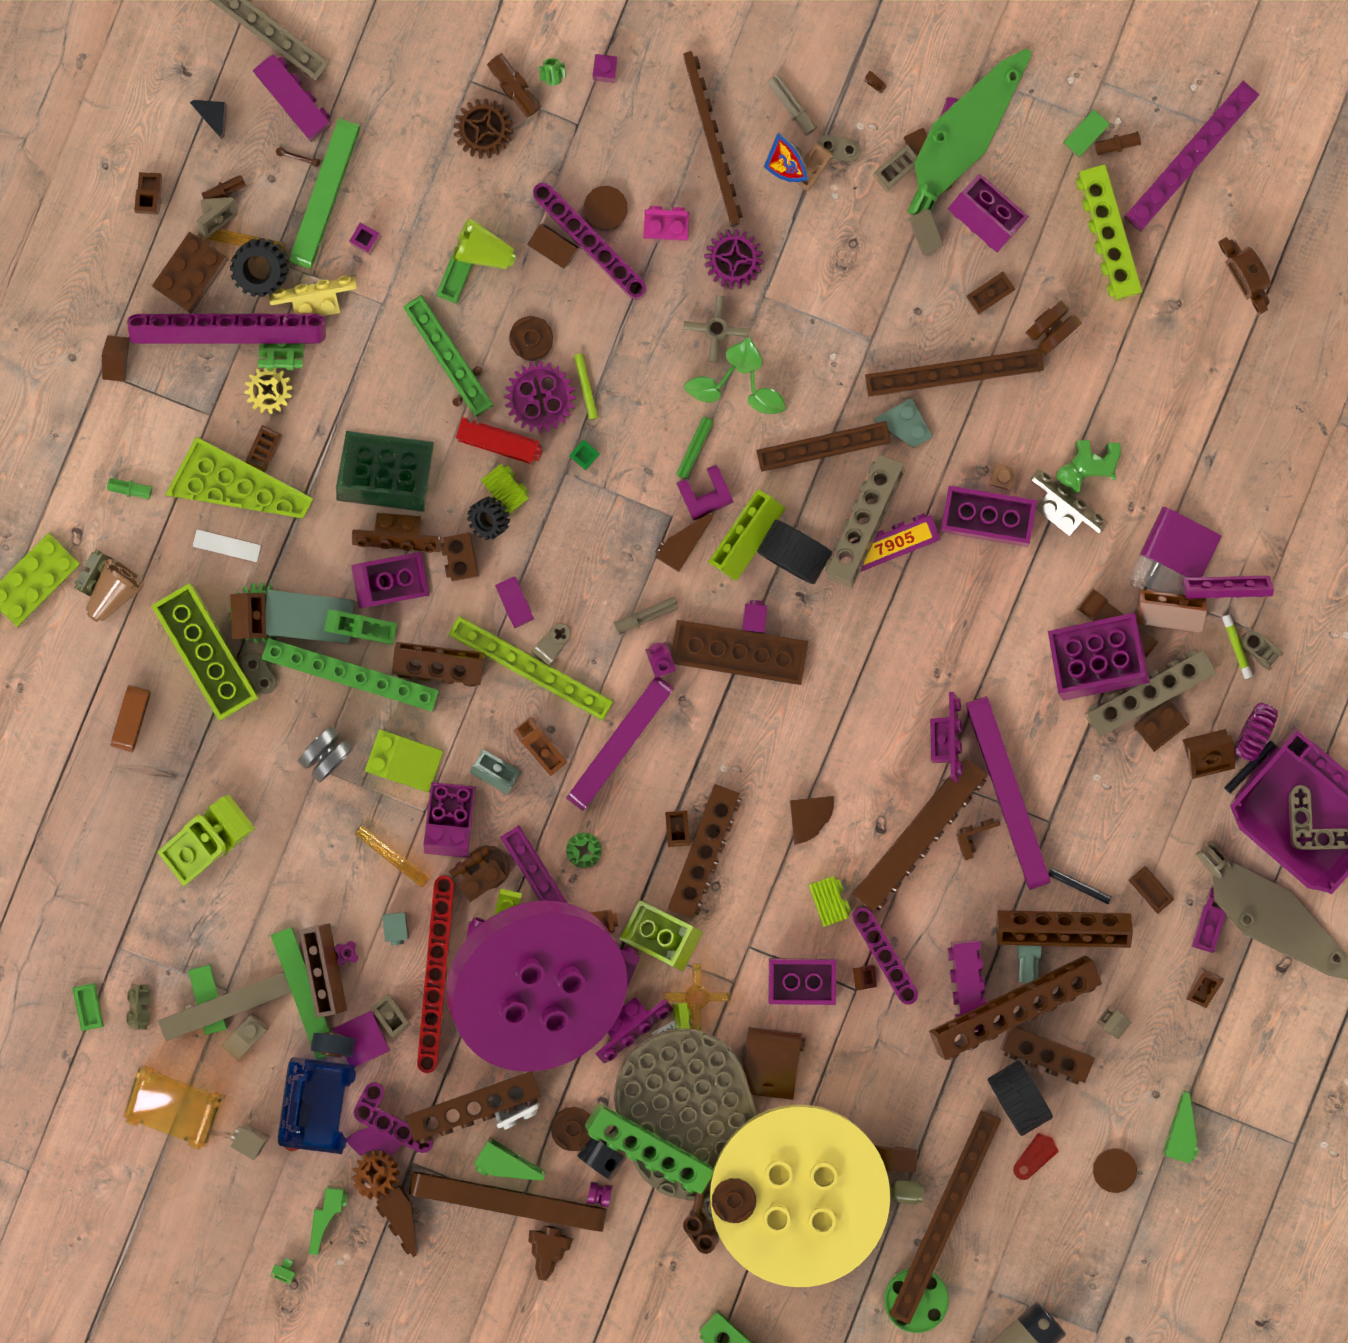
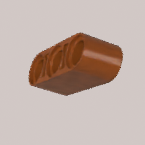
M128 685L112 736L111 747L131 753L134 751L151 691Z

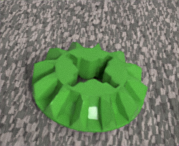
M583 832L574 835L569 840L566 853L573 865L580 868H588L598 862L601 857L602 848L599 840L594 835ZM588 841V850L593 855L585 854L579 859L580 851L575 845L583 847Z

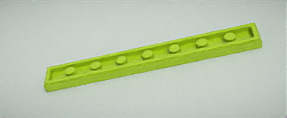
M460 616L457 617L448 634L472 649L485 653V656L602 721L614 702Z

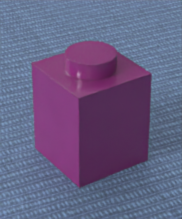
M595 54L593 80L615 83L617 57Z
M360 222L349 242L352 246L371 255L381 235Z
M750 600V604L745 603L743 631L765 632L767 606L763 605V601Z

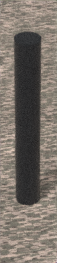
M1270 740L1259 754V757L1253 762L1249 761L1224 789L1231 794L1271 753L1276 745Z
M1051 868L1048 873L1050 877L1106 904H1109L1112 896L1054 868Z

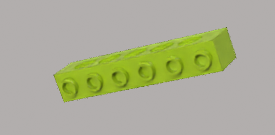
M1103 164L1079 171L1077 174L1078 178H1075L1078 191H1082L1084 199L1081 200L1084 212L1089 213L1088 227L1090 233H1094L1096 237L1094 247L1096 254H1100L1103 263H1100L1103 276L1107 275L1109 282L1106 285L1108 295L1113 297L1114 302L1142 293V289L1106 165ZM1090 187H1099L1101 195L1097 197L1091 195ZM1096 208H1105L1107 216L1104 218L1098 217ZM1105 228L1112 230L1113 238H1104L1102 230ZM1112 249L1118 251L1119 259L1111 260L1108 256V251ZM1116 271L1124 272L1125 281H1117L1114 273Z

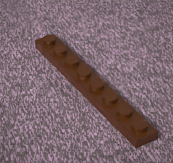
M692 51L683 53V58L732 227L739 225V218H743L740 205L735 206L733 197L737 195L734 184H729L727 178L731 173L728 163H723L721 155L725 154L722 141L717 142L715 133L719 132L716 120L711 121L709 114L713 109L710 99H705L703 91L707 90L704 77L699 78L697 70L701 69L698 56L693 57Z
M1033 349L865 374L868 397L1041 372L1044 371L1041 350Z

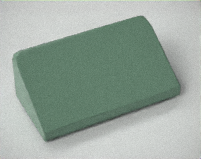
M483 749L472 766L470 773L503 793L509 794L521 771Z

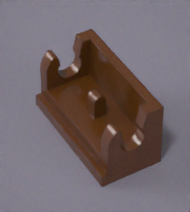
M543 223L539 224L527 244L563 269L569 265L580 248Z

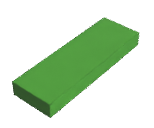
M211 965L188 970L197 1005L219 997ZM225 1019L203 1027L205 1035L227 1029Z

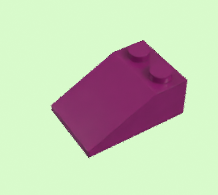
M422 552L351 565L359 608L430 596Z

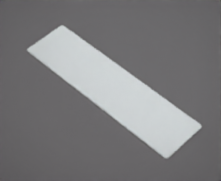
M196 530L193 547L257 562L261 545L201 530Z

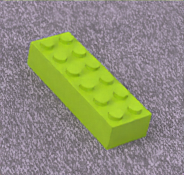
M188 583L151 605L219 721L225 720L260 699L193 584Z

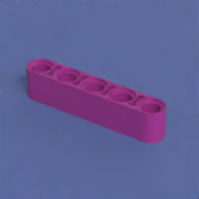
M865 907L855 909L852 914L853 922L898 999L906 1005L913 1004L918 998L917 989L872 912ZM865 911L868 913L869 919L866 923H859L856 916L859 912ZM873 930L878 931L880 934L879 940L875 943L868 940V934ZM882 950H889L891 952L890 960L886 962L879 959L880 952ZM894 969L902 971V978L898 981H893L890 977V973ZM906 988H910L914 992L910 1000H904L901 996L902 991Z

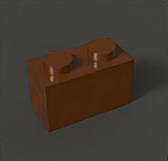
M265 593L230 594L232 639L266 638Z

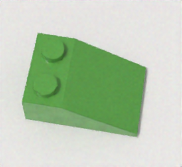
M491 1137L488 1138L474 1162V1165L477 1166L475 1170L484 1176L490 1174L497 1177L542 1181L546 1174V1171Z

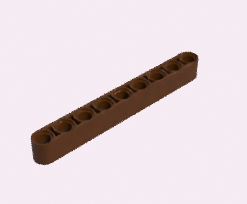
M413 1172L409 1194L416 1197L603 1232L607 1209L603 1207L422 1172Z

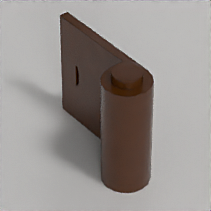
M748 1027L743 1070L752 1095L793 1100L800 1051L804 1052L805 1038H801V1033Z

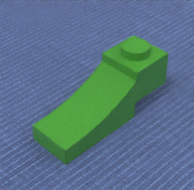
M328 609L324 631L393 645L397 623Z
M332 1186L325 1188L323 1208L316 1207L314 1209L309 1254L318 1255L320 1253L323 1235L331 1218L336 1212L341 1213L343 1207H347L348 1194H344L345 1188Z

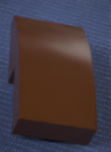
M874 1145L881 1156L886 1171L916 1172V1149Z

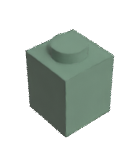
M406 912L382 915L385 942L390 941L391 945L404 944V940L409 939Z

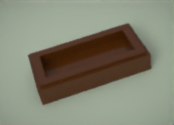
M1146 866L1142 867L1128 880L1157 914L1175 900Z

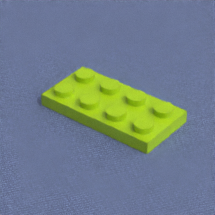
M48 533L0 581V611L16 627H19L81 564Z

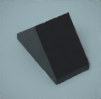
M192 100L190 104L215 133L223 139L226 127V103Z

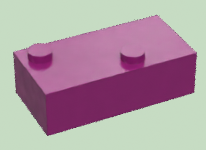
M949 486L941 533L1029 547L1037 500Z

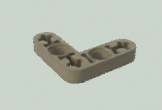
M1303 785L1293 787L1288 795L1291 845L1297 850L1347 849L1348 842H1346V845L1344 841H1335L1336 846H1333L1334 837H1342L1344 833L1348 837V829H1312L1310 791ZM1300 789V792L1305 795L1304 798H1301V805L1305 804L1306 808L1295 809L1294 805H1299V798L1294 795ZM1298 811L1306 815V821L1303 824H1299L1295 820V815ZM1311 833H1313L1312 841L1314 846H1311L1312 842H1304L1303 846H1301V843L1296 840L1301 834L1303 838H1311ZM1321 833H1325L1329 837V842L1326 846H1322L1318 842V836Z

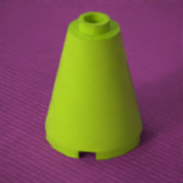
M470 218L465 222L457 239L459 240L457 247L455 246L452 259L459 262L507 269L508 266L512 267L516 259L514 248Z

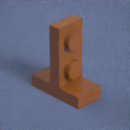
M531 717L514 730L520 742L550 776L567 763L565 758Z

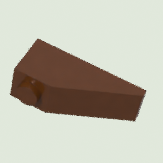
M709 513L668 538L666 543L661 541L655 551L658 554L656 559L679 573L714 515Z

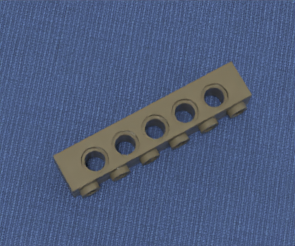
M878 455L876 462L872 461L868 472L870 474L867 481H863L860 488V498L855 500L852 505L851 512L853 513L850 520L846 519L842 531L844 533L842 538H838L834 545L835 553L833 558H829L825 565L828 580L852 589L905 473L902 463ZM879 479H885L886 483L883 485H877L876 481ZM871 498H875L878 500L875 504L872 505L867 503V501ZM861 518L869 519L866 524L858 523ZM854 537L860 538L858 543L853 544L849 542ZM844 557L852 558L848 563L841 562V559Z
M1197 649L1186 653V659L1178 662L1176 659L1165 665L1166 670L1160 673L1158 670L1150 673V683L1127 687L1128 690L1122 694L1117 691L1107 697L1108 701L1102 705L1097 702L1087 708L1089 712L1084 715L1096 737L1103 736L1215 675L1216 671L1205 651L1201 650L1198 652ZM1186 664L1191 665L1194 670L1190 677L1183 674V667ZM1166 675H1171L1174 679V684L1170 688L1166 687L1163 683ZM1148 685L1152 686L1155 690L1152 698H1147L1144 695V688ZM1127 696L1135 699V706L1132 709H1128L1124 705V700ZM1107 707H1113L1116 711L1115 717L1111 720L1105 716V709Z

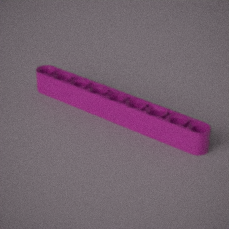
M315 313L133 314L127 319L129 339L137 344L321 343L326 339L325 319L322 315Z
M985 696L965 703L1029 890L1050 884L1049 874L989 700Z

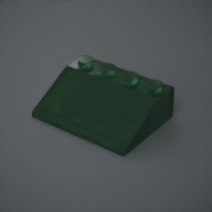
M346 431L336 484V501L425 512L434 442Z

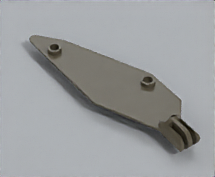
M1212 840L1195 854L1213 875L1214 901L1244 935L1328 976L1348 979V956L1290 890L1230 861ZM1334 955L1338 959L1337 963L1333 960Z

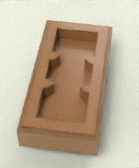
M815 142L803 159L806 164L809 180L795 183L809 191L834 154Z

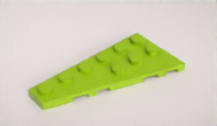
M197 436L165 494L166 496L303 519L314 501V498Z

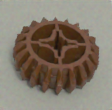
M476 99L475 103L477 106L473 107L472 103L468 102L467 105L470 110L467 111L462 107L460 111L464 116L456 115V119L461 123L454 124L455 129H460V131L454 133V136L462 137L457 141V144L463 145L465 143L463 147L464 152L471 148V157H474L477 151L479 152V159H482L483 152H487V157L490 159L492 158L490 151L494 150L498 156L500 155L499 146L503 150L507 148L503 141L511 142V138L506 136V134H513V129L507 128L513 125V121H505L509 118L510 114L509 112L501 114L504 111L503 105L495 109L497 106L496 101H493L491 106H488V99H484V105H480L479 99ZM487 112L481 120L470 119L476 113ZM493 115L498 117L502 124L501 132L496 131L491 126ZM487 122V129L489 131L480 135L478 127ZM466 125L476 131L474 143L466 136ZM485 138H497L490 145L480 146Z

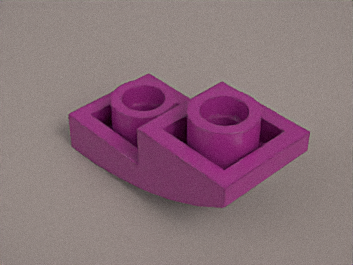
M516 576L495 585L514 628L535 619Z

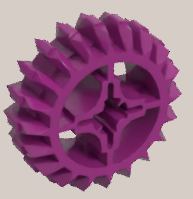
M735 229V236H731L730 230H726L727 237L725 238L720 232L718 233L720 241L718 242L715 238H712L711 242L715 246L707 245L706 247L712 254L704 255L705 259L711 260L705 263V267L713 268L708 271V275L716 274L713 279L715 283L720 278L722 279L721 287H724L726 282H730L729 289H733V283H737L738 289H741L742 281L749 286V277L754 281L757 279L753 272L761 273L762 271L761 268L756 266L764 264V260L757 259V257L763 256V251L756 252V249L760 247V243L752 245L751 243L754 242L755 237L752 236L747 240L748 232L746 231L740 237L738 236L739 229ZM732 242L730 252L716 254L720 247ZM739 243L745 245L750 250L752 258L744 256L739 252ZM734 249H736L737 258H740V261H736L734 270H732L731 261H728V258L732 257ZM716 261H721V263L728 265L729 276L719 270ZM751 265L745 274L736 277V270L739 266Z
M1262 702L1254 707L1238 737L1235 754L1244 760L1252 762L1259 757L1275 727L1278 710Z

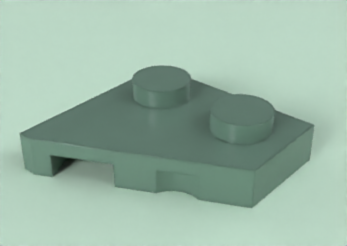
M912 398L874 418L876 423L886 421L888 431L912 448L932 438Z

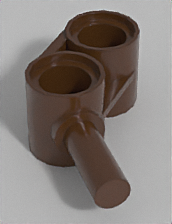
M705 1191L702 1194L696 1192L693 1210L685 1218L683 1228L700 1253L709 1254L717 1246L719 1237L714 1230L710 1229L706 1223L705 1215L701 1212ZM690 1219H696L700 1226H692ZM702 1238H709L712 1241V1245H705Z

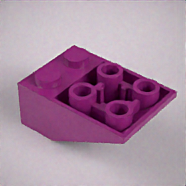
M431 782L423 844L424 854L468 858L476 787Z

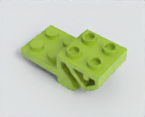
M228 794L210 805L203 816L200 814L195 816L157 853L183 886H187L217 859L226 856L256 828Z

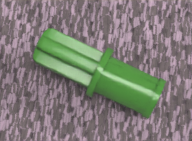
M109 478L107 490L126 494L127 497L131 495L150 500L152 486L133 483V480L128 482Z

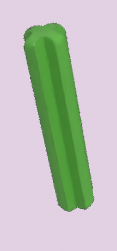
M707 417L702 418L676 473L678 477L682 479L688 478L713 425L711 419Z

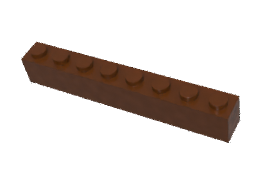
M968 758L962 760L963 774L959 775V782H954L951 775L947 778L852 893L873 912L875 909L879 911L887 902L885 897L890 891L893 894L902 884L899 880L904 874L907 877L916 867L914 862L918 857L923 859L930 850L928 845L933 840L937 842L944 834V831H942L943 827L947 823L951 825L958 817L957 810L961 806L965 808L972 800L971 793L975 789L979 791L987 782L984 779L987 774Z

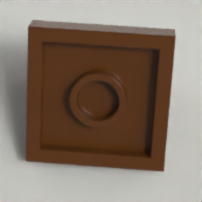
M1226 729L1183 739V746L1189 760L1192 779L1235 769L1234 742L1232 736H1228Z

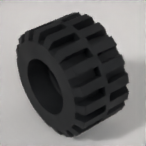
M264 238L252 239L243 244L231 259L230 271L233 272L231 278L236 280L235 286L237 288L241 287L243 289L241 292L245 294L247 292L251 293L250 296L253 297L256 295L264 297L267 294H272L285 282L286 275L289 273V269H287L289 260L285 259L286 252H282L280 250L281 246L279 244L274 245L273 240L270 239L267 241ZM252 256H262L269 262L271 275L267 279H258L250 273L248 261Z

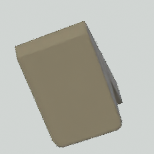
M232 197L202 199L203 215L197 220L199 235L206 240L237 216L235 199Z
M389 994L371 1007L392 1039L396 1038L411 1025L409 1018L402 1013Z

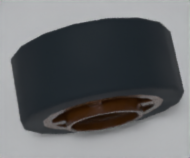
M313 1033L311 1051L332 1057H352L355 1039L337 1033Z

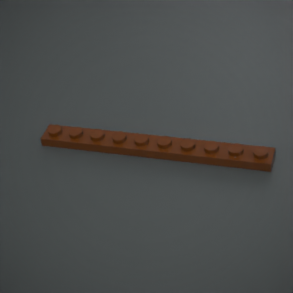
M980 1111L891 1308L890 1316L910 1324L1001 1119Z

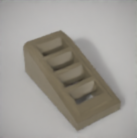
M907 144L873 173V177L887 192L915 168L914 163L918 156ZM904 153L913 162L912 164L909 165L908 162L902 157ZM898 159L906 169L902 170L895 161ZM892 166L899 175L895 176L888 167ZM883 172L891 179L890 182L883 177Z

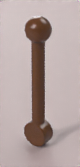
M281 147L276 149V154L279 157L288 156L311 163L314 167L320 165L318 158L310 159L286 152Z
M479 366L473 370L475 377L482 373V369ZM460 394L452 401L456 407L461 405L462 397Z

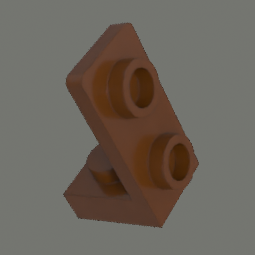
M993 818L980 822V827L973 829L972 825L959 829L960 833L956 834V838L965 861L974 858L973 853L976 852L972 839L968 840L967 836L1000 826L999 821L994 822Z

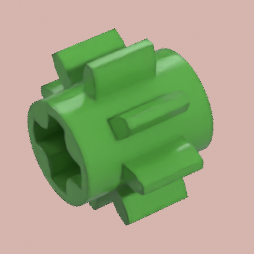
M557 58L544 60L543 66H539L540 80H545L546 84L550 86L560 84L562 78H566L565 64L560 63Z

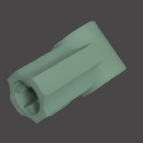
M1017 945L1019 983H1029L1038 978L1041 946Z

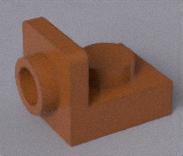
M612 909L589 912L598 918L610 933L615 932L614 927H618L617 913L612 914Z

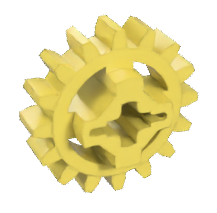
M257 368L256 376L249 375L252 381L245 382L249 390L244 391V394L250 395L247 402H254L252 407L254 410L260 407L261 414H264L266 409L270 415H273V409L281 412L280 406L282 404L288 406V403L285 401L286 398L292 399L293 397L288 394V391L293 390L292 386H287V383L291 381L290 378L283 379L285 372L281 371L278 374L277 368H274L272 371L264 368V372ZM265 376H274L267 381L261 380ZM280 383H282L283 385L282 396L279 394L278 390ZM261 384L267 387H271L273 385L272 391H274L273 393L276 395V397L270 395L269 393L264 395L266 391L261 386ZM255 385L258 386L259 394L257 398L254 394ZM267 400L276 401L275 404L264 405V403H266Z

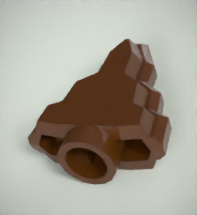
M544 1225L543 1231L529 1230L528 1242L532 1244V1255L536 1258L535 1270L538 1280L546 1281L554 1272L555 1263L563 1259L565 1251L570 1250L573 1238L561 1235L562 1229Z

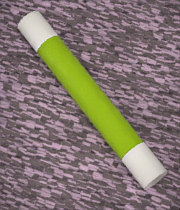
M1231 615L1223 616L1222 620L1244 679L1253 677Z

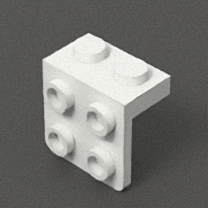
M520 1087L510 1090V1097L514 1100L520 1099L523 1095ZM500 1096L489 1100V1104L492 1107H498L502 1102ZM537 1102L529 1106H525V1103L516 1105L517 1110L504 1114L503 1110L496 1112L495 1118L498 1129L503 1127L506 1130L516 1125L517 1119L524 1117L526 1120L536 1115L539 1103Z

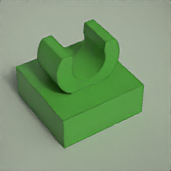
M285 1258L281 1267L274 1265L270 1277L291 1285L295 1277V1273L290 1271L293 1261Z

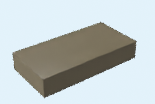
M929 209L908 218L923 255L944 246Z

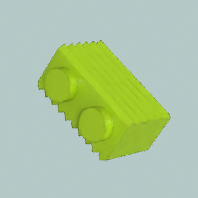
M500 464L483 477L481 482L492 496L496 498V501H502V507L504 505L507 507L505 512L512 514L529 500L526 495L530 492L522 482L519 485L515 482L513 477L516 475L508 465L504 467Z
M830 876L808 884L823 927L849 918L847 913H850L851 910L847 899L842 900L840 892L844 890L840 879L835 880L834 876Z

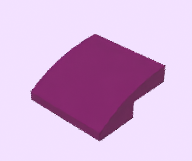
M372 1010L332 1028L334 1033L355 1039L353 1056L345 1057L351 1069L390 1051Z

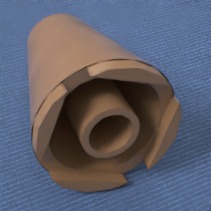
M108 559L104 564L86 606L88 617L96 622L106 620L144 587L142 580L140 583L136 580L138 575L118 561L115 564L111 563L112 559Z

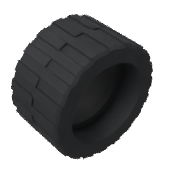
M774 520L757 550V553L810 584L816 583L832 555V551L826 546L780 520Z
M1020 1060L987 1079L1020 1136L1027 1134L1053 1118L1048 1105Z

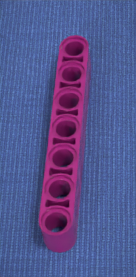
M547 183L537 184L533 189L536 203L629 298L633 300L643 298L646 293L644 281ZM540 189H547L549 196L546 199H540L537 196V192ZM562 205L565 211L561 215H555L552 212L553 207ZM573 220L578 221L581 224L580 228L577 231H571L568 228L569 222ZM587 236H592L596 239V243L592 247H587L583 243ZM602 252H608L611 255V260L603 263L599 260V255ZM618 268H624L627 271V275L622 279L614 275L615 270ZM637 283L642 286V291L635 295L630 292V287Z
M660 677L653 679L567 795L566 799L582 811L586 809L674 690L671 685Z

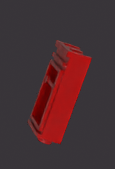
M462 417L456 435L458 442L534 465L535 461H540L543 452L538 440L534 441V439L480 422L478 425L474 420L470 423L468 418Z

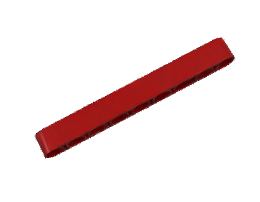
M448 875L438 877L434 882L417 1057V1067L423 1073L433 1072L439 1060L455 882ZM441 879H447L450 882V889L448 891L439 889L438 884ZM439 901H444L448 904V911L442 914L437 911L436 905ZM438 923L444 924L446 927V933L442 936L437 935L434 931V927ZM434 946H441L444 949V955L441 958L433 955L432 949ZM432 968H439L441 970V979L435 980L431 978L430 971ZM429 991H438L440 994L439 1001H430L428 998ZM429 1012L435 1013L438 1016L437 1023L429 1024L426 1020V1014ZM428 1034L433 1035L436 1039L435 1045L427 1046L424 1043V1036ZM424 1057L432 1058L434 1061L433 1067L425 1068L422 1065V1059Z

